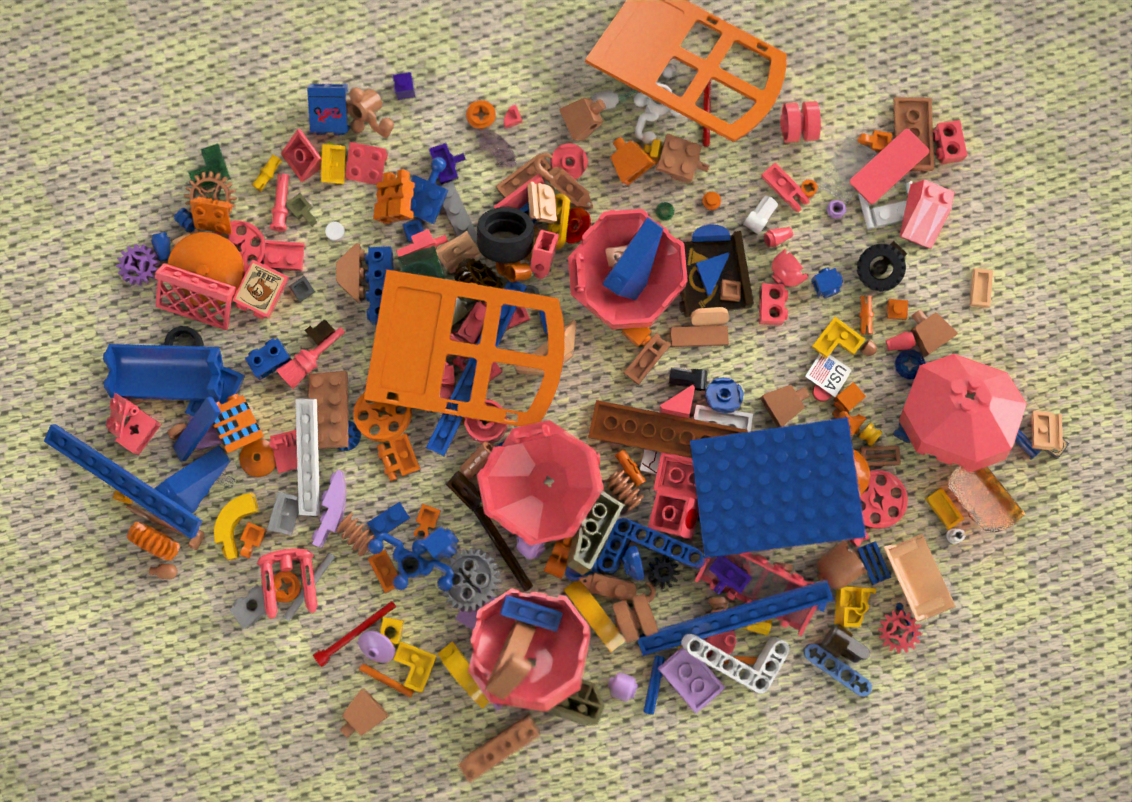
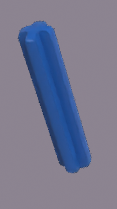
M656 655L654 657L643 710L646 714L653 715L655 712L662 673L657 668L665 662L663 656Z

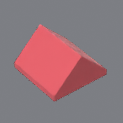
M297 129L282 150L281 155L300 181L304 182L321 170L322 158L303 132Z
M694 385L661 404L659 412L689 418L695 390Z

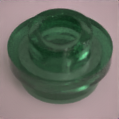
M662 202L656 207V216L660 220L668 221L673 217L674 207L670 203ZM666 209L668 214L664 215L661 211Z

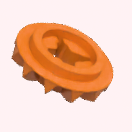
M477 100L467 108L466 117L468 123L474 128L483 130L495 122L496 111L488 101ZM480 109H482L483 114H486V116H483L482 121L479 119V116H476L479 115Z
M282 571L273 576L276 601L282 603L291 602L298 596L301 590L300 580L294 573ZM283 581L286 584H293L288 588V594L285 590L278 591L283 586Z

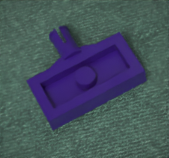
M447 143L429 148L432 160L440 157L446 162L445 170L439 172L438 175L441 185L459 179L456 172V163L466 160L464 152L453 156L448 149Z
M718 556L709 567V570L720 580L713 589L719 595L725 586L732 587L741 594L752 579L751 576L724 556Z

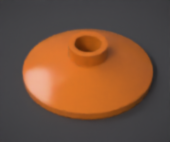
M255 440L245 445L240 452V465L250 476H267L276 467L273 448L270 447L267 440ZM256 454H260V459L258 461H255L254 456Z

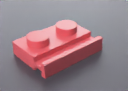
M266 240L265 266L271 269L302 271L304 243Z

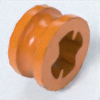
M808 179L801 184L800 188L808 198H811L816 194L818 186L815 181ZM808 185H811V189H813V191L810 190L809 193L806 192V188H804V186L807 187Z

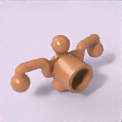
M357 87L352 88L349 93L351 100H346L347 114L354 119L350 125L351 130L354 133L363 132L365 121L382 137H389L394 129V122L390 118H383L379 125L377 124L375 113L382 107V101L377 92L369 88L364 91Z

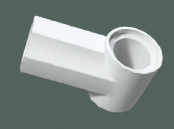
M765 195L757 208L749 214L743 225L759 235L766 226L767 220L778 206V203L773 198Z

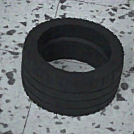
M500 207L488 210L479 218L477 245L484 257L494 262L507 264L521 261L530 254L534 243V225L532 219L525 212L512 207ZM497 232H511L519 236L514 238L503 239L495 237L492 234Z

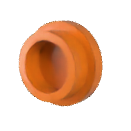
M713 191L707 192L702 199L703 206L708 210L717 209L721 204L720 195Z

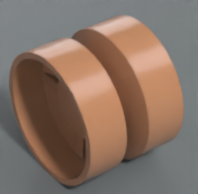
M645 593L632 597L634 609H630L625 600L613 604L616 614L614 615L616 625L620 634H623L627 644L639 640L638 628L640 627L646 637L659 633Z

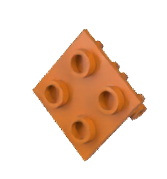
M200 196L190 200L196 229L232 235L229 211H232L233 206L229 204V201H219L218 203L217 199L213 201L211 198H202Z

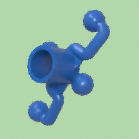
M387 533L378 534L375 539L370 540L368 543V550L372 554L381 553L383 550V540L396 547L393 551V559L398 563V570L401 575H397L393 580V586L397 590H404L408 587V578H416L420 575L427 576L434 567L446 573L445 576H441L438 579V588L441 591H448L452 588L453 569L438 560L428 561L422 558L420 555L425 554L427 548L421 539L413 543V552L405 549L399 539ZM408 557H414L418 561V569L413 573H407L403 569L404 560Z

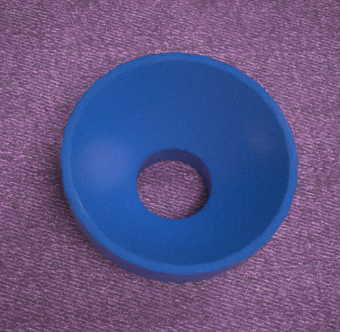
M632 545L622 557L625 574L631 576L636 581L644 580L643 567L637 546Z

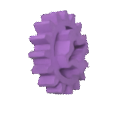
M135 244L134 249L128 246V252L121 251L124 256L117 258L121 262V264L116 265L118 269H121L118 274L123 276V280L126 282L129 281L131 285L137 282L139 286H142V281L149 284L150 277L155 279L153 273L158 270L155 267L160 265L156 261L157 255L153 254L154 251L151 248L147 249L145 245H142L140 248ZM135 273H136V274H139V276H131V275H130V274L133 275V274H135Z

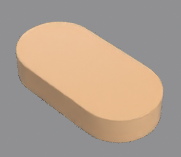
M723 307L700 308L692 312L691 321L696 327L721 326L729 321V313Z

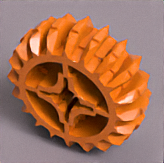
M134 522L126 536L133 544L166 561H172L179 552L180 545L177 541L141 522Z

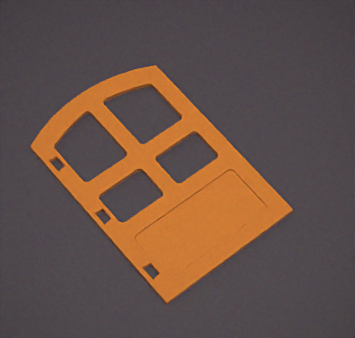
M626 0L585 59V63L720 136L735 142L753 130L773 107L785 79L787 53L687 0ZM707 18H708V19H710V20L716 22L717 24L714 25V24H712V23H710V22H708V21H706V20H707ZM696 22L721 34V37L706 59H702L680 46ZM733 43H738L770 61L768 79L764 90L758 89L719 67ZM757 45L767 49L766 52L757 48ZM671 59H676L698 72L682 97L656 84ZM715 80L755 102V105L741 118L729 124L697 107L695 103L709 81Z
M386 270L364 400L515 426H525L541 422L554 399L564 362L565 330L559 299L483 286L476 283H465ZM458 297L486 301L487 303L481 341L478 345L452 341L450 339ZM503 305L545 312L548 330V354L546 356L496 348L495 343ZM449 354L475 358L477 360L469 402L440 397L446 357ZM492 363L511 364L540 369L545 372L537 395L527 412L491 407L485 404ZM388 392L399 394L398 400L387 399ZM447 402L458 404V411L446 409ZM506 413L518 414L517 421L505 419Z

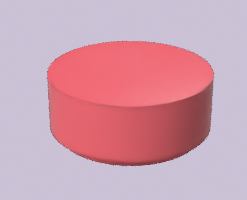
M817 384L813 388V396L820 402L827 401L832 396Z

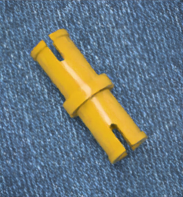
M272 154L266 165L261 167L258 177L252 183L255 189L260 192L263 191L265 185L270 178L274 177V172L281 164L282 160H279L280 158Z

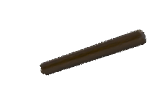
M482 506L477 508L474 514L525 592L530 590L533 584L491 519L485 515L484 508Z

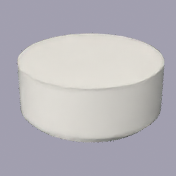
M331 222L327 225L325 233L331 241L337 242L344 238L345 229L341 223Z

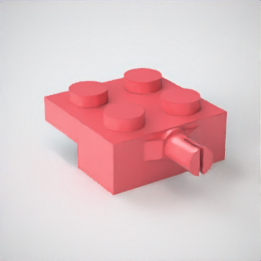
M429 229L411 236L413 244L398 249L396 252L404 267L423 258L427 260L434 257L437 247L448 242L446 235L436 239L432 238Z

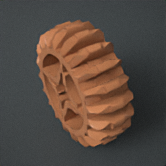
M212 171L209 172L208 177L205 172H202V179L195 175L194 177L197 182L190 180L189 183L193 187L185 188L187 191H191L190 194H184L185 198L193 200L196 198L197 190L203 198H209L206 193L212 194L214 192L213 198L217 199L218 203L221 201L219 193L221 188H223L226 201L232 204V208L236 207L235 204L231 203V200H237V197H231V193H235L236 190H229L233 183L225 184L228 178L223 177L220 180V173H217L214 178ZM207 181L218 183L211 190L201 186ZM190 201L185 202V204L190 205Z

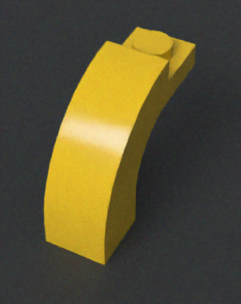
M254 493L243 494L231 500L224 506L216 519L214 540L216 544H224L222 546V553L225 558L227 557V560L240 559L234 539V531L239 521L246 516L259 513Z
M453 641L450 642L438 653V656L460 686L483 709L490 702L468 672L469 661Z

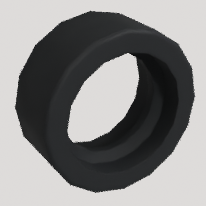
M188 326L173 328L168 332L164 342L166 346H173L175 339L179 335L189 334L194 338L195 346L204 347L200 334Z

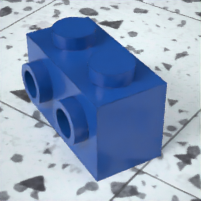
M278 338L267 341L264 347L250 351L248 353L249 356L245 357L254 375L259 380L272 374L292 360L283 343Z

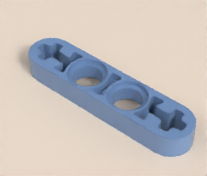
M809 644L804 648V657L855 694L867 696L871 693L872 684L868 679L829 654L822 647L816 644ZM816 648L818 655L822 656L824 653L825 656L821 660L815 656L810 658L808 650ZM828 658H831L835 663L834 668L831 670H827L824 666V662ZM843 670H848L851 673L849 681L841 679V672ZM856 676L858 677V679H856L857 682L863 684L864 682L866 683V691L862 690L861 692H859L860 687L856 684H853L852 687L850 686V684L854 682Z

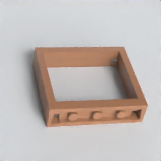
M529 713L463 757L458 766L470 783L539 737L540 729Z

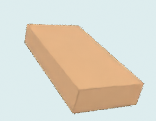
M972 269L970 306L990 307L993 270Z

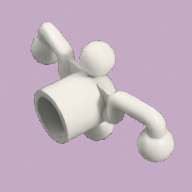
M669 63L662 73L663 76L666 78L673 77L676 73L675 66ZM656 82L658 86L672 93L668 86ZM639 92L634 97V103L638 107L645 105L647 107L645 113H642L638 118L635 136L637 139L642 140L645 145H652L656 135L651 131L642 133L645 120L656 121L659 116L665 115L669 111L674 117H679L681 114L663 104L655 103L654 99Z

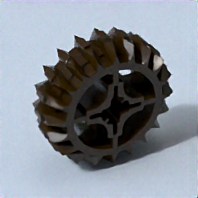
M467 258L460 262L455 269L454 279L456 281L503 289V283L500 281V277L496 275L497 273L493 272L486 264L481 263L480 260L476 261L473 258Z

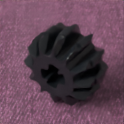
M662 556V562L660 563L658 557H655L654 560L657 565L652 562L648 564L654 568L653 570L646 571L648 574L653 573V576L649 577L648 580L656 579L653 584L654 587L661 582L660 587L664 589L666 582L667 586L671 588L672 583L670 579L673 582H677L678 579L673 577V575H680V571L673 570L678 567V564L671 566L670 564L673 562L671 558L666 563V556ZM665 567L668 570L666 571L668 576L660 577L658 570Z

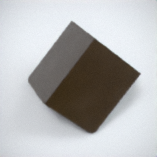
M324 319L314 328L309 326L305 332L319 345L334 333L335 329Z

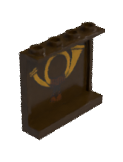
M741 231L733 232V235H730V240L683 242L685 247L687 284L680 292L682 301L679 302L680 312H684L685 318L691 317L692 312L700 308L723 307L728 311L752 308L754 301ZM729 253L711 295L707 297L695 264ZM722 280L741 282L739 302L720 300Z

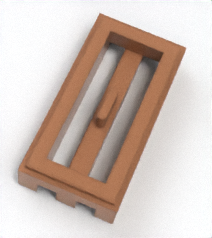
M899 446L860 447L861 455L865 460L896 458V461L867 462L869 467L901 465ZM895 450V454L866 455L865 451Z

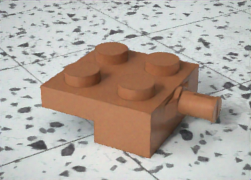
M667 133L656 170L671 175V178L689 184L693 180L696 169L708 172L710 165L700 162L699 156L702 145Z

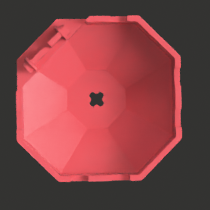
M643 209L604 211L594 225L590 226L582 235V242L568 257L571 295L612 330L651 327L687 284L684 243L673 237L669 230L662 226L663 232L647 285L636 300L619 296L602 285L612 268L608 265L605 249L627 246L646 218H650Z
M951 354L919 366L899 422L917 453L925 455V453L936 456L938 461L949 465L955 463L963 466V470L973 472L1006 460L1013 447L1027 403L1007 372L957 354ZM967 392L970 394L974 393L973 400L965 397Z
M550 420L513 428L503 445L493 448L484 468L480 469L477 474L485 515L495 519L501 526L524 539V542L529 545L574 536L603 491L596 451ZM547 476H549L550 479H554V483H551L552 487H549L548 484H544V481L547 480Z
M510 589L478 610L476 626L473 628L471 637L473 653L468 672L490 703L547 712L581 688L590 641L589 625L566 596L558 595V598L549 597L546 593L531 591L528 594L521 593L518 589ZM505 595L561 611L563 614L557 632L534 625L536 629L524 659L527 661L528 659H536V666L531 667L521 683L504 700L485 690L508 633L516 620L500 615Z

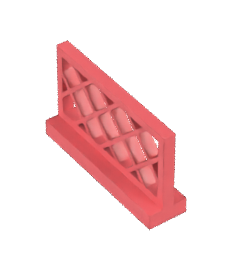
M165 263L155 272V279H157V308L224 330L229 328L232 296L235 294L236 287ZM163 281L170 283L173 288L168 290ZM180 288L188 289L191 294L185 296ZM176 291L181 299L176 301L171 292ZM198 294L206 295L209 300L203 302ZM166 295L172 304L163 303L162 297ZM194 297L199 305L194 307L189 298ZM216 300L226 302L225 307L221 308ZM184 302L189 310L182 309L179 303ZM212 303L217 311L212 313L206 305ZM202 308L207 316L200 315L197 309ZM219 313L224 319V323L218 321L214 315Z

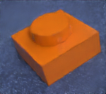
M888 299L887 319L906 320L908 300Z

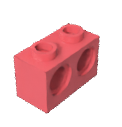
M961 121L938 123L933 129V141H936L937 144L936 157L940 159V164L963 161L968 155ZM943 131L948 132L950 137L945 136ZM947 149H951L954 154H949Z
M761 284L759 324L782 325L784 320H787L788 309H785V301L788 300V290H785V284ZM769 292H776L778 299L771 298ZM775 310L778 313V317H771L769 311Z

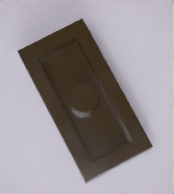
M457 471L447 482L446 485L472 512L482 503L480 491L460 471Z

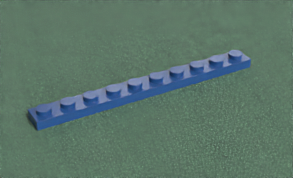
M508 280L504 289L525 292L527 286ZM502 306L495 343L496 348H498L517 306ZM475 358L469 359L450 400L470 401L477 364ZM448 402L446 409L458 411V404ZM443 413L426 449L445 457L464 417Z
M50 425L44 439L45 443L190 539L196 537L203 520L58 425Z
M824 580L658 629L659 633L648 637L643 633L639 635V640L637 641L643 656L682 645V639L687 634H693L703 639L831 602L834 599L828 581Z

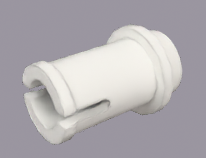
M950 529L946 534L947 541L957 544L965 539L966 535H963L965 532L962 529Z

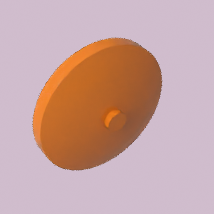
M210 232L193 233L181 239L172 249L167 262L168 265L236 287L235 294L245 273L244 262L237 247L227 238ZM180 288L185 296L191 294L188 289ZM198 294L203 302L209 300L206 295ZM194 297L189 298L194 307L199 305ZM216 300L220 306L226 304L224 301ZM212 303L206 305L208 308H214Z

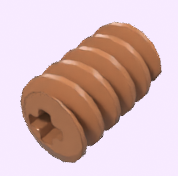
M621 470L617 471L603 483L610 482L607 489L614 488L612 495L619 494L617 500L624 501V507H629L626 511L628 513L641 503L644 495L637 496L639 489L632 490L634 482L627 484L630 477H622L625 471Z
M350 513L340 522L336 532L338 534L343 533V539L349 538L347 544H354L352 549L354 551L360 549L358 555L363 556L369 552L368 543L375 536L367 537L369 530L362 531L364 524L357 526L356 524L359 519L351 520L353 513Z

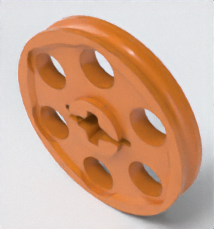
M365 392L361 394L355 403L353 417L357 428L366 438L377 442H386L404 433L412 417V409L410 407H406L407 410L404 414H397L398 405L381 402L369 404L367 400H364ZM395 393L393 400H398L399 394ZM385 410L387 414L380 417L378 412ZM363 412L369 413V417L365 421L359 420V415ZM398 423L399 428L396 431L392 432L389 430L390 424ZM373 426L380 427V431L376 435L370 434V429Z

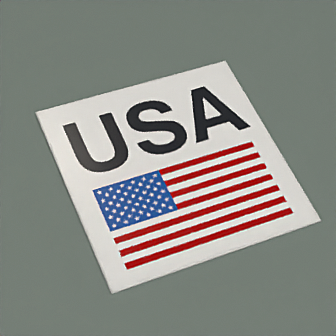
M819 354L805 377L836 397L852 370L831 355L825 358Z

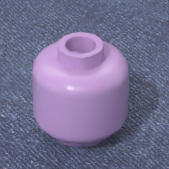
M518 536L516 538L517 551L527 559H537L545 550L544 543L529 545L521 537Z
M619 672L615 677L611 676L607 688L611 689L610 695L612 697L627 702L630 698H634L638 684L634 677Z

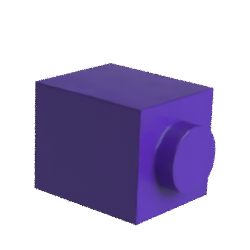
M411 72L394 74L393 81L397 99L416 98Z

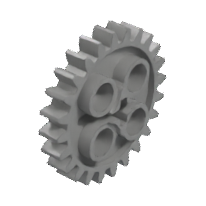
M470 548L469 552L463 549L462 554L456 553V559L450 557L451 564L445 563L453 569L454 575L452 578V588L445 591L442 596L448 597L446 602L452 603L453 608H458L462 612L465 610L468 613H471L472 609L478 612L479 607L485 606V602H491V596L497 598L494 591L500 590L496 584L502 582V580L497 579L501 572L496 571L499 565L493 563L495 559L489 557V553H483L480 549L476 551ZM471 563H474V567H473V569L470 571V570H469V567H470ZM460 576V582L456 585V579ZM485 576L486 581L484 584H481V579ZM472 590L471 597L467 598L468 592Z

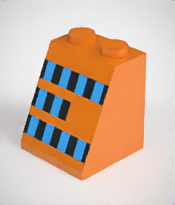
M238 393L228 397V402L222 405L220 402L216 403L221 413L214 421L213 426L226 453H230L264 437L244 396H238Z

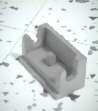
M278 492L268 530L292 536L299 512L297 496Z

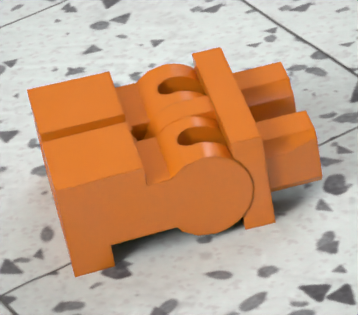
M404 169L397 170V178L394 173H383V181L377 183L378 203L374 205V220L389 224L413 219V211L410 210L415 183L409 181L410 172Z

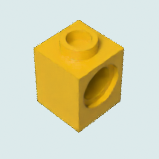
M383 617L380 634L387 637L393 646L399 644L405 621ZM389 627H393L396 630L394 638H389L386 634Z

